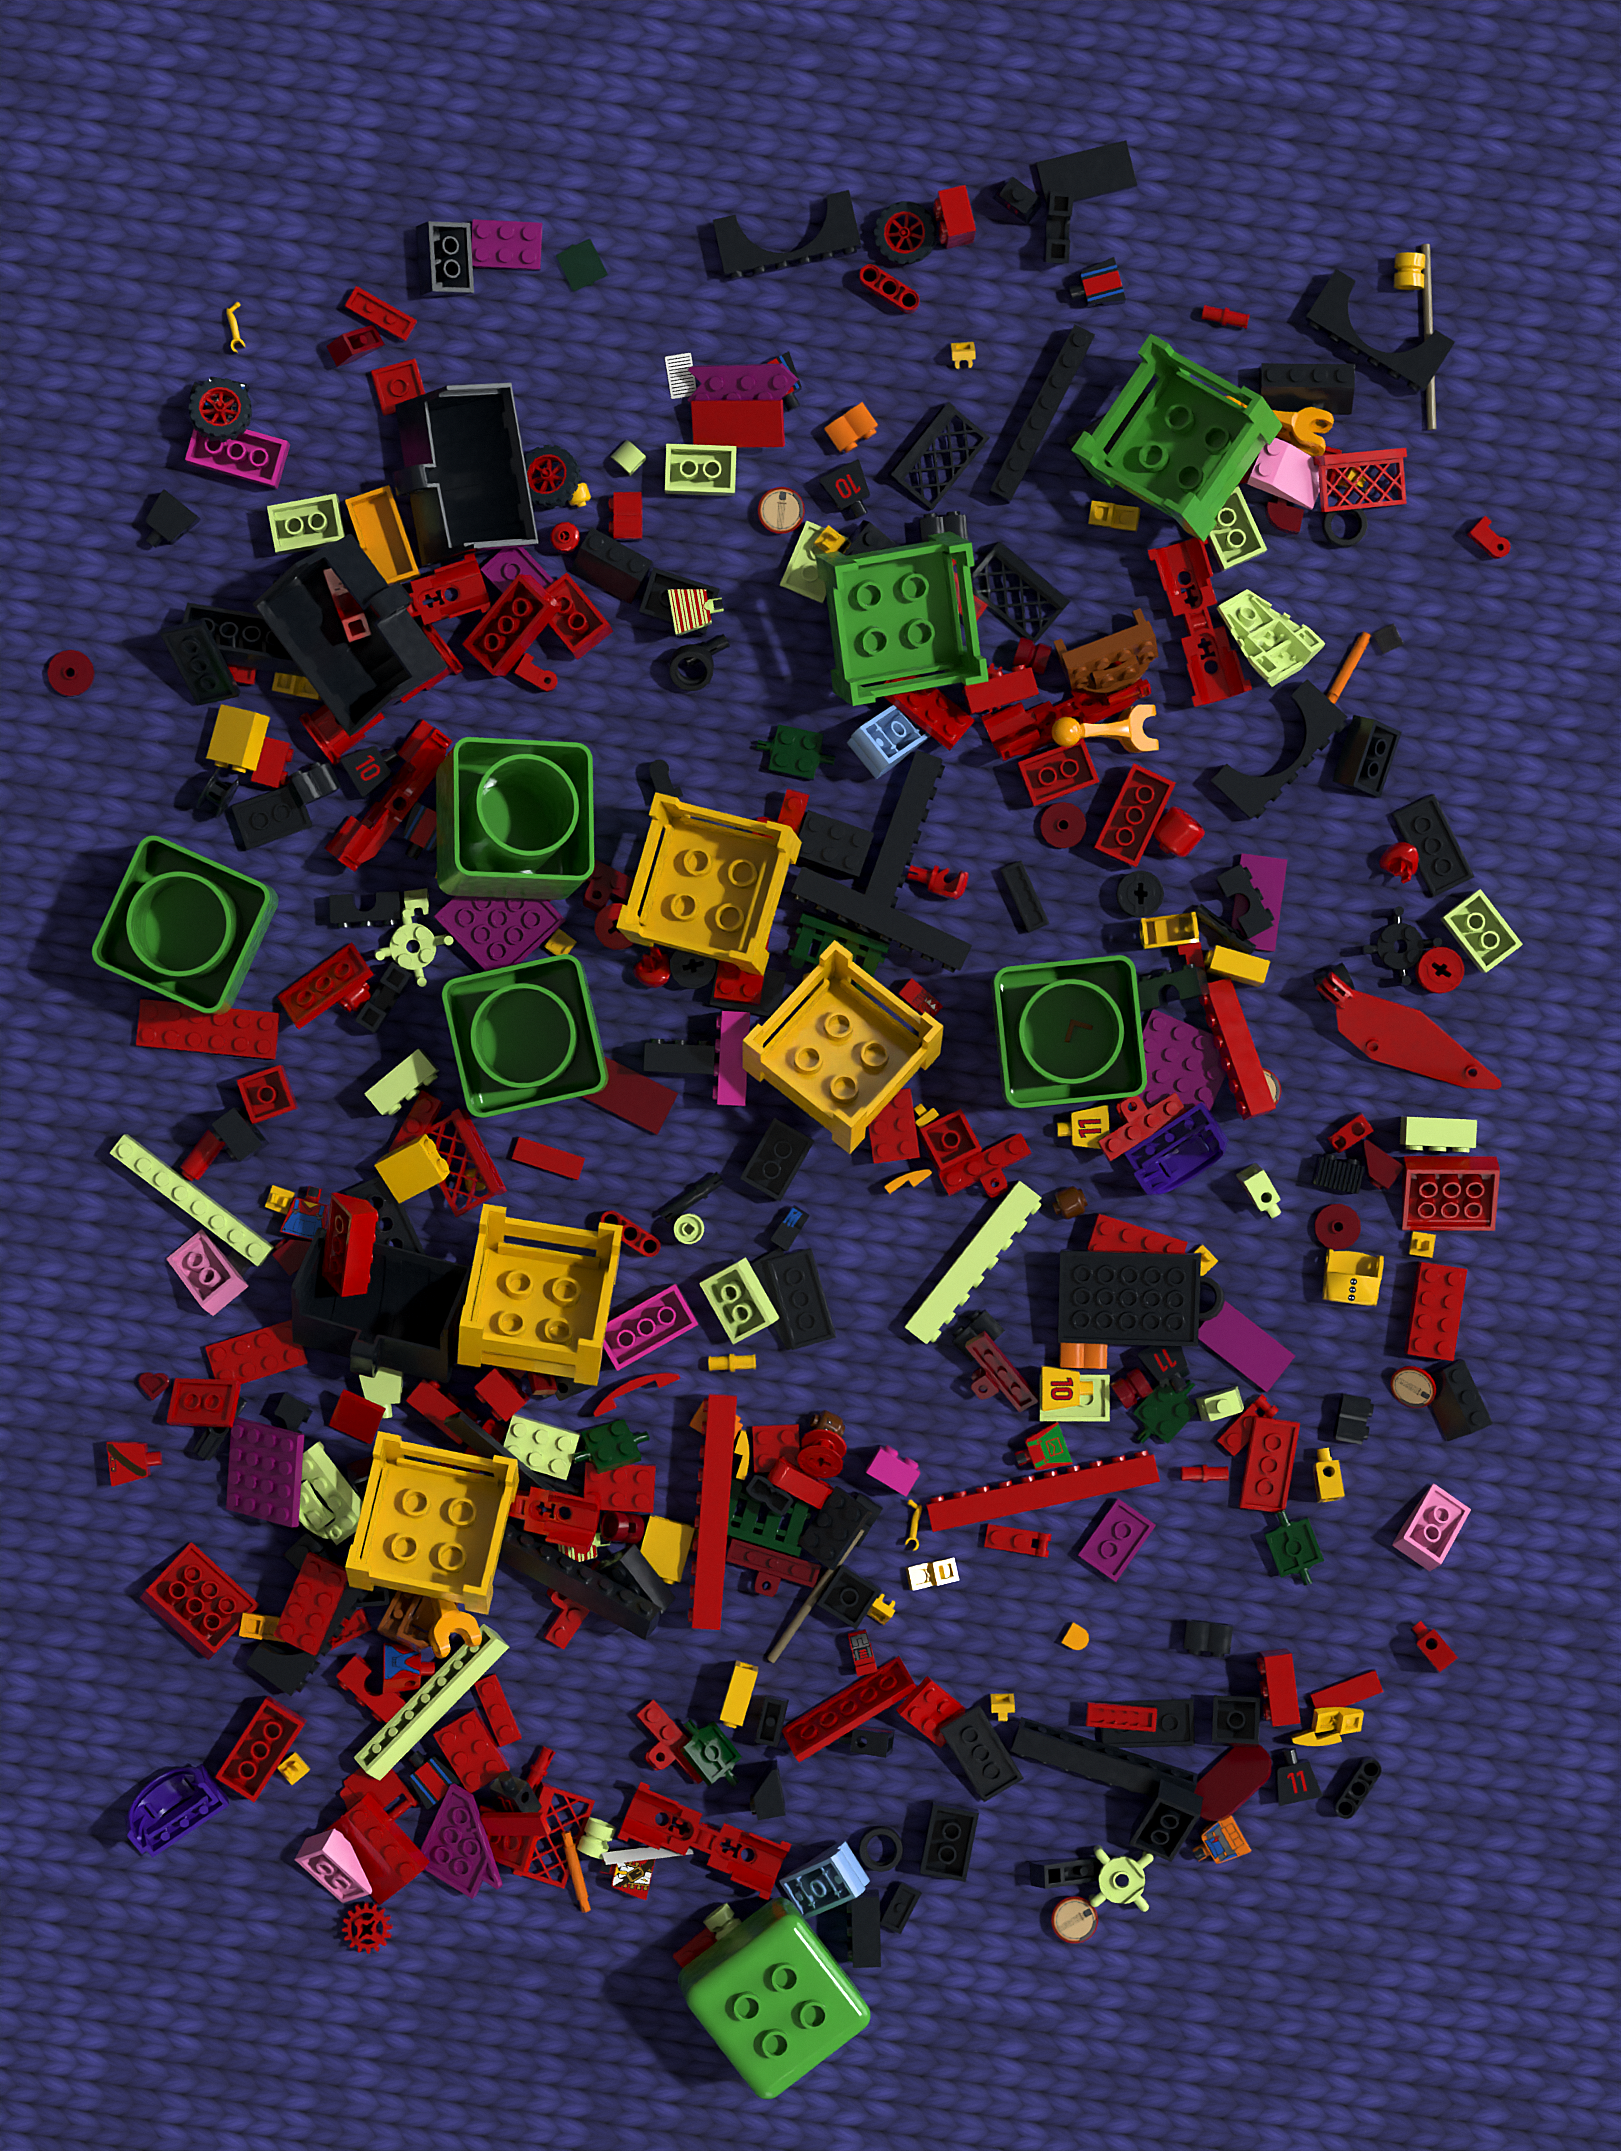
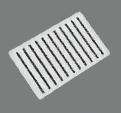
M691 353L666 356L665 362L671 398L691 396L697 389L695 376L687 370L693 366Z

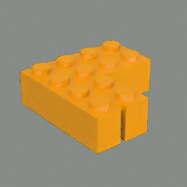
M388 485L346 499L345 502L360 543L359 545L387 584L392 586L397 582L403 583L421 577L391 487Z

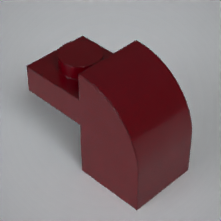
M1273 495L1272 500H1276V503L1267 502L1265 506V513L1269 523L1279 531L1298 535L1304 509L1286 506L1287 500Z

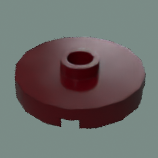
M62 651L55 655L49 663V682L62 695L70 697L81 695L93 684L95 677L94 665L80 651ZM69 669H74L75 671L72 677L67 676Z
M1060 802L1053 804L1045 810L1041 817L1040 829L1047 843L1056 848L1065 849L1073 847L1081 841L1086 831V820L1084 814L1077 806L1072 803ZM1061 821L1067 822V829H1061L1059 823Z
M1330 1204L1317 1214L1314 1222V1232L1318 1240L1325 1247L1334 1250L1352 1246L1358 1239L1361 1231V1223L1357 1213L1351 1207L1343 1204ZM1337 1222L1342 1225L1340 1231L1334 1229V1224Z

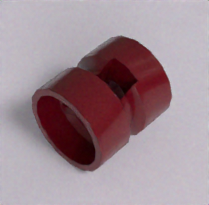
M1021 637L1012 665L1016 667L1021 665L1032 667L1033 672L1043 675L1052 647L1042 643L1036 646L1032 640Z
M1138 1367L1126 1373L1125 1379L1120 1377L1110 1384L1126 1410L1137 1403L1138 1397L1143 1399L1153 1393L1151 1386Z
M608 1511L601 1520L600 1532L604 1540L636 1544L643 1536L644 1522L642 1517L637 1514Z

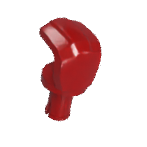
M913 865L910 866L909 871L918 873V875L908 873L907 879L927 884V891L932 894L957 900L965 892L969 878L968 872L960 871L955 880L947 883L944 878L949 873V868L939 872L940 866L937 865L931 871Z

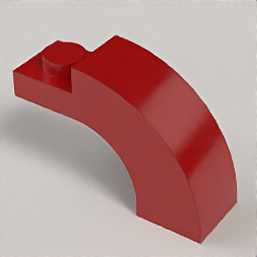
M330 566L323 568L331 597L348 641L351 642L371 635L360 605Z

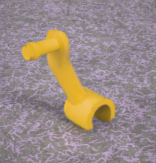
M236 302L230 309L228 307L226 309L233 336L231 348L237 354V350L234 349L236 343L240 342L246 347L243 340L240 339L237 321L232 313L240 307L239 302Z
M909 1499L908 1505H911L916 1510L912 1516L910 1534L905 1541V1545H907L908 1541L915 1540L916 1546L912 1550L915 1551L919 1547L916 1535L922 1506L921 1504L918 1506L913 1500Z

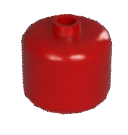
M1173 806L1159 820L1153 835L1160 842L1158 846L1165 853L1169 854L1171 852L1178 857H1186L1204 837L1205 831L1188 813L1179 807Z

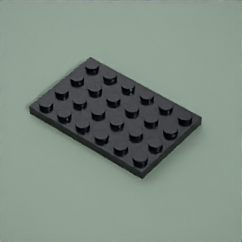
M1060 1249L1058 1343L1198 1347L1201 1253Z

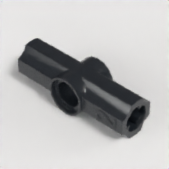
M241 1396L238 1398L235 1418L240 1415L248 1402ZM207 1427L193 1451L210 1461L226 1435L231 1431V1428L226 1427L224 1432H218L215 1427Z

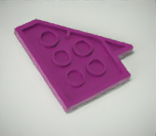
M782 363L691 366L687 370L701 382V385L689 397L688 401L691 403L692 400L782 399L799 379Z
M453 1783L446 1793L420 1851L430 1861L424 1870L473 1899L476 1897L483 1881L497 1890L503 1884L480 1819L474 1795Z

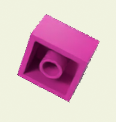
M888 1445L884 1448L879 1446L865 1469L866 1473L907 1497L921 1473L920 1469H918V1463L908 1457L903 1460L898 1457V1451Z

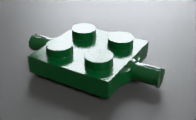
M778 724L777 733L772 743L758 739L756 749L770 751L771 760L768 771L814 780L816 769L820 763L834 766L835 756L822 754L821 744L824 734Z
M1188 1379L1185 1382L1187 1386L1190 1384L1191 1380ZM1192 1383L1187 1389L1177 1394L1171 1385L1164 1388L1158 1385L1153 1390V1393L1133 1412L1145 1427L1136 1438L1139 1440L1146 1434L1140 1441L1144 1444L1149 1436L1154 1434L1168 1444L1199 1410L1186 1396L1196 1385Z
M625 1419L581 1432V1439L585 1446V1451L572 1454L573 1461L577 1463L588 1459L594 1465L597 1474L641 1461V1454L637 1444L649 1441L648 1432L645 1431L634 1435L629 1430Z
M1281 1509L1276 1512L1280 1525L1276 1529L1264 1533L1281 1578L1289 1574L1299 1573L1304 1586L1308 1585V1583L1311 1584L1313 1581L1308 1569L1324 1561L1308 1517L1289 1521L1285 1509Z
M691 1719L683 1724L692 1736L680 1751L707 1786H710L722 1777H725L731 1787L738 1784L740 1781L731 1770L742 1756L717 1724L712 1721L700 1730Z

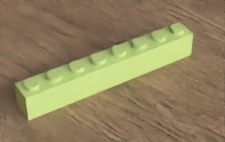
M124 1134L111 1150V1155L256 1266H261L274 1249L273 1245L128 1134Z
M1018 1180L904 1327L925 1344H928L929 1341L934 1343L941 1334V1331L938 1329L943 1323L948 1325L956 1315L953 1312L958 1304L963 1306L970 1297L967 1292L972 1286L977 1288L984 1279L982 1273L985 1269L991 1270L999 1260L996 1255L1001 1249L1005 1252L1011 1245L1013 1240L1010 1238L1014 1232L1020 1233L1027 1224L1025 1218L1029 1213L1034 1215L1042 1205L1039 1202L1041 1197Z
M483 1624L479 1628L482 1637L480 1645L469 1647L465 1643L363 1747L354 1759L367 1774L380 1781L509 1648L497 1632Z

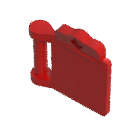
M360 1767L344 1781L346 1787L340 1792V1796L345 1801L347 1809L352 1807L368 1792L383 1809L403 1793L406 1799L388 1814L394 1821L411 1806L415 1807L420 1803L418 1798L393 1769L379 1781Z

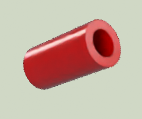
M208 1129L180 1166L183 1169L181 1174L191 1181L194 1178L199 1180L226 1143L224 1141L220 1142L212 1131Z

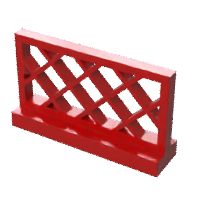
M1406 448L1313 456L1314 466L1318 465L1321 512L1407 504L1403 457H1407ZM1390 463H1396L1397 473L1393 478L1385 471ZM1370 465H1373L1379 471L1373 480L1365 474ZM1349 467H1352L1358 473L1352 482L1344 475ZM1326 469H1332L1337 474L1332 484L1326 479ZM1382 475L1389 481L1384 490L1376 484ZM1361 477L1369 483L1364 492L1355 486ZM1341 479L1348 485L1343 494L1335 488ZM1392 486L1398 490L1399 500H1392L1387 495ZM1372 488L1380 494L1375 502H1372L1367 497ZM1352 489L1360 496L1355 504L1346 499ZM1333 492L1339 500L1334 506L1328 507V496Z
M460 1108L451 1112L452 1115L431 1126L427 1132V1136L430 1134L438 1136L435 1144L438 1153L448 1156L446 1162L449 1168L452 1158L463 1160L459 1173L452 1171L449 1173L458 1176L455 1189L447 1187L445 1183L446 1178L439 1183L457 1218L494 1196L507 1192L467 1110ZM453 1121L456 1127L454 1137L443 1135L446 1125ZM442 1137L453 1140L449 1153L439 1151ZM457 1142L464 1143L466 1147L464 1158L453 1155ZM467 1162L473 1163L476 1167L474 1178L464 1175ZM463 1178L473 1180L469 1194L459 1191ZM477 1183L485 1184L489 1193L482 1197L475 1196ZM458 1193L468 1196L466 1206L460 1210L455 1203Z
M541 1781L536 1794L542 1806L538 1812H543L546 1818L554 1814L559 1823L558 1826L551 1829L549 1834L559 1829H562V1832H564L563 1827L576 1821L579 1831L576 1835L572 1836V1839L575 1840L574 1843L578 1851L577 1846L581 1836L584 1834V1829L595 1800ZM554 1793L563 1795L567 1803L554 1809L551 1803ZM579 1801L588 1803L586 1811L576 1816L571 1805ZM569 1807L574 1818L561 1823L557 1812ZM549 1835L547 1838L551 1847L540 1853L535 1847L536 1855L531 1860L532 1862L539 1858L544 1869L533 1873L530 1871L521 1872L510 1868L515 1875L521 1877L523 1875L560 1888H565L570 1874L567 1858L561 1860L556 1851L557 1848L564 1845V1842L553 1845ZM539 1836V1837H538V1840H540V1839H542V1838H544V1837H546V1836ZM554 1851L558 1862L546 1867L541 1857ZM561 1865L564 1871L561 1881L551 1879L548 1871Z

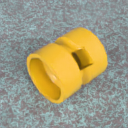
M1411 252L1395 254L1394 268L1398 272L1394 274V288L1401 290L1423 289L1424 274L1421 273V270L1425 268V255Z

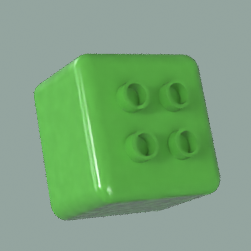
M465 737L459 740L436 770L437 882L440 889L444 893L453 896L549 900L568 898L594 870L593 758L590 750L585 745L576 742Z
M148 836L139 843L92 947L93 959L99 966L198 1011L217 1015L224 1014L233 1006L277 909L278 895L272 887L159 836Z
M562 954L452 979L444 986L442 998L467 1108L474 1116L481 1118L493 1117L595 1094L606 1087L609 1075L585 968L581 961L574 956Z
M1116 955L1009 966L995 973L991 980V993L1003 1099L1008 1105L1015 1108L1134 1097L1144 1091L1147 1084L1137 977L1135 965L1128 957ZM1071 1019L1093 1026L1092 1030H1088L1074 1025L1070 1042H1064Z
M783 1897L774 1898L687 1964L678 1976L679 1987L690 2010L755 2095L765 2100L777 2097L865 2029L870 2022L871 2014L869 2007L857 1987L794 1904Z

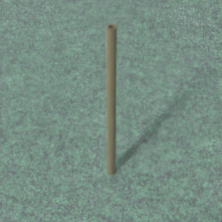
M1421 244V254L1425 255V268L1422 269V274H1424V288L1422 289L1424 342L1433 333L1430 244ZM1435 376L1426 388L1427 430H1437Z

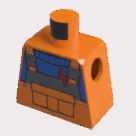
M1232 1816L1223 1821H1212L1199 1832L1204 1843L1192 1849L1198 1861L1211 1855L1216 1864L1251 1852Z

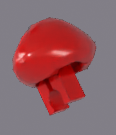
M1406 842L1394 843L1381 856L1379 860L1380 867L1387 872L1393 873L1395 876L1401 875V882L1404 884L1411 880V875L1416 873L1418 852L1415 846Z
M653 946L649 948L651 954H644L642 956L643 959L633 966V974L643 985L650 988H658L668 982L671 973L670 960L666 954L660 953L659 948Z

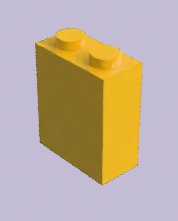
M221 704L206 758L214 760V765L228 769L229 765H233L232 770L243 773L246 772V769L256 771L270 717Z
M1217 945L1212 950H1209L1204 958V965L1207 966L1205 971L1207 973L1224 978L1231 977V980L1258 988L1264 984L1270 964L1268 960Z
M426 1133L382 1156L374 1165L399 1204L442 1182L450 1173L447 1162L441 1158L436 1150L435 1143L428 1138Z
M650 1514L640 1552L659 1577H662L663 1582L675 1584V1581L680 1582L695 1526Z
M736 1660L720 1712V1720L724 1721V1725L736 1728L737 1725H743L758 1674L757 1666Z

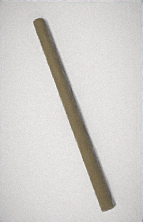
M861 1529L835 1570L829 1568L826 1570L768 1655L767 1659L770 1662H776L864 1533L863 1529Z

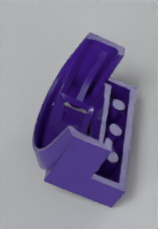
M1201 1102L1124 1154L1136 1172L1133 1174L1146 1194L1162 1195L1187 1183L1215 1164L1225 1154L1229 1140L1205 1103ZM1192 1137L1191 1139H1189L1188 1141H1186L1185 1143H1183L1182 1145H1180L1179 1147H1177V1148L1174 1149L1173 1151L1169 1152L1170 1150H1172L1173 1148H1175L1176 1146H1178L1179 1144H1181L1182 1142H1184V1141L1187 1140L1188 1138ZM1200 1137L1203 1138V1140L1205 1141V1143H1206L1207 1146L1209 1147V1150H1208V1148L1206 1147V1145L1204 1144V1142L1202 1141V1139H1201ZM1159 1163L1162 1164V1166L1164 1167V1169L1166 1170V1172L1168 1173V1175H1169L1170 1177H1167V1176L1165 1175V1173L1163 1172V1170H1162V1168L1160 1167Z
M202 1764L196 1768L172 1769L149 1782L133 1800L128 1814L124 1816L127 1837L141 1854L147 1851L153 1858L228 1807V1797ZM191 1796V1798L185 1801L183 1804L169 1812L164 1817H161L171 1807ZM145 1806L150 1810V1812L154 1815L155 1818H152L149 1815V1813L144 1808Z

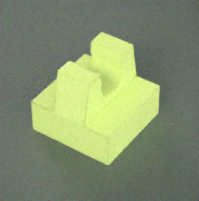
M427 888L404 891L405 908L412 912V916H414V909L419 907L422 908L424 915L428 914L429 895Z

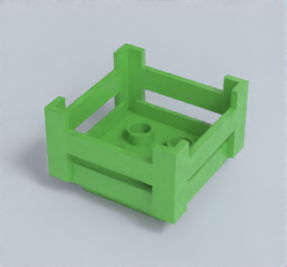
M1150 333L1138 351L1143 361L1092 436L1084 431L1071 451L1095 479L1112 489L1115 485L1120 486L1173 517L1185 532L1204 542L1217 524L1214 519L1264 445L1272 443L1283 425L1261 395L1245 386L1240 389L1178 354L1167 342ZM1153 375H1155L1158 379L1157 383L1107 455L1103 451L1104 447ZM1190 375H1194L1195 377L1203 380L1204 382L1210 384L1218 390L1226 393L1227 395L1247 405V408H1244L1243 406L1235 403L1234 401L1228 399L1227 397L1221 395L1213 389L1191 378Z
M952 532L928 535V542L848 556L839 551L815 555L818 578L825 582L836 669L830 670L833 693L852 706L876 702L875 698L959 682L965 685H972L989 681L986 658L980 655L970 567L975 566L972 542ZM952 559L956 560L966 646L962 645ZM945 670V673L870 687L861 686L868 683Z

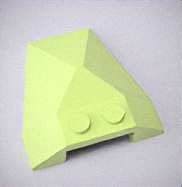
M1246 589L1219 605L1217 610L1251 666L1273 687L1301 670L1324 647L1325 643L1309 627L1304 624L1300 627L1289 620L1291 616L1285 612L1283 615L1270 608L1272 604Z

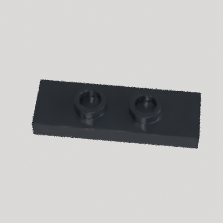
M1022 860L1000 869L1027 932L1030 933L1050 924Z

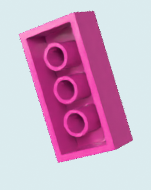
M216 421L215 424H224V423H223V422H220V421ZM194 429L185 461L191 465L278 489L290 444L286 440L248 429L242 435H237V438L234 440L228 439L227 442L216 440L213 442L208 437L204 438L199 435V431Z
M722 1011V1016H717L716 1030H721V1039H716L715 1053H720L719 1062H715L714 1076L719 1077L718 1086H713V1100H717L719 1105H746L747 1071L743 1069V1039L749 1034L750 1012Z
M675 1283L608 1321L603 1347L618 1371L692 1329L699 1323Z

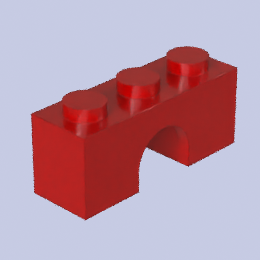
M356 1653L336 1675L339 1679L337 1682L346 1691L350 1689L356 1694L354 1698L359 1704L369 1706L373 1710L371 1714L379 1722L384 1720L388 1723L408 1700L400 1692L373 1693L366 1685V1678L374 1668Z

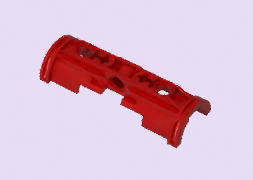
M1196 537L1168 547L1154 548L1147 551L1150 561H1156L1173 615H1183L1189 636L1181 638L1196 695L1191 698L1194 707H1199L1252 690L1250 680L1245 681L1237 652L1236 650H1231L1225 627L1213 629L1207 607L1217 604V600L1210 580L1213 572L1205 549L1208 540L1206 538L1203 542ZM1187 572L1191 577L1190 583L1187 585L1180 584L1177 579L1178 574ZM1192 585L1194 586V590H1190L1191 597L1197 598V601L1194 602V607H1191L1190 604H1185L1188 595L1186 591L1182 594L1180 589H1188ZM1201 639H1204L1205 642H1210V646L1207 647L1208 654L1213 652L1214 656L1201 660V656L1205 655L1204 649L1198 647ZM1207 661H1214L1217 664V671L1215 673L1209 674L1205 671L1204 665Z
M474 553L465 555V560L435 569V574L410 582L413 593L409 595L413 599V603L406 610L413 619L422 617L423 624L426 625L481 609L482 613H485L492 608ZM449 588H454L458 591V597L454 601H448L445 598V592ZM441 591V598L445 604L440 605V601L433 602L432 608H429L428 605H423V602L426 601V596L434 599L438 597L436 593Z
M431 623L422 625L421 628L448 667L401 698L403 703L407 702L424 688L427 691L451 673L454 672L458 675L464 670L462 664ZM326 704L310 715L308 712H305L299 717V720L335 766L341 762L342 754L366 737L364 733L385 717L380 712L359 732L350 737L343 727L336 723L335 716Z
M1116 661L1114 663H1111L1107 668L1103 670L1117 667L1123 664L1125 661ZM1141 678L1131 686L1113 693H1093L1076 688L1071 690L1073 698L1054 707L1050 701H1047L1025 711L1022 702H1019L993 715L988 713L982 716L981 719L998 756L1004 762L1015 755H1026L1054 742L1052 727L1062 717H1071L1079 724H1094L1129 708L1136 700L1148 696L1152 692L1147 679L1142 680Z
M422 718L397 752L406 761L391 780L392 786L380 802L376 801L361 822L350 815L334 838L324 847L325 850L354 872H356L361 863L373 858L399 823L404 819L435 777L439 764L445 758L446 750L453 742ZM397 797H402L401 805L394 807L393 801Z
M440 1462L439 1466L455 1469L454 1465ZM531 1487L530 1492L517 1489L514 1503L511 1502L508 1516L525 1519L524 1531L546 1535L545 1541L576 1548V1553L586 1555L592 1546L600 1515V1499L597 1495L588 1493L585 1494L584 1498ZM544 1502V1506L547 1508H553L554 1504H556L554 1511L546 1510L542 1513V1509L538 1505ZM562 1506L570 1509V1518L565 1519L561 1517L559 1510Z
M639 1783L617 1838L626 1842L628 1838H631L658 1850L660 1846H663L684 1856L689 1846L711 1854L707 1862L708 1866L730 1874V1880L759 1891V1897L769 1900L780 1867L792 1844L783 1840L778 1844L726 1823L723 1824L720 1830L701 1822L702 1813L650 1791V1785L646 1783ZM663 1812L668 1815L669 1821L667 1824L659 1825L656 1822L655 1817L658 1813ZM673 1817H676L675 1823L682 1825L683 1822H687V1827L690 1830L684 1831L682 1834L677 1826L673 1825V1830L668 1828L672 1824ZM730 1840V1845L737 1848V1843L741 1844L737 1857L733 1856L735 1851L728 1848L727 1851H723V1846L720 1843ZM745 1848H750L755 1853L754 1858L750 1861H746L741 1857V1852Z

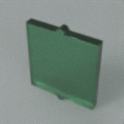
M591 239L577 245L572 244L571 248L556 255L574 292L588 285L593 286L594 282L608 276Z

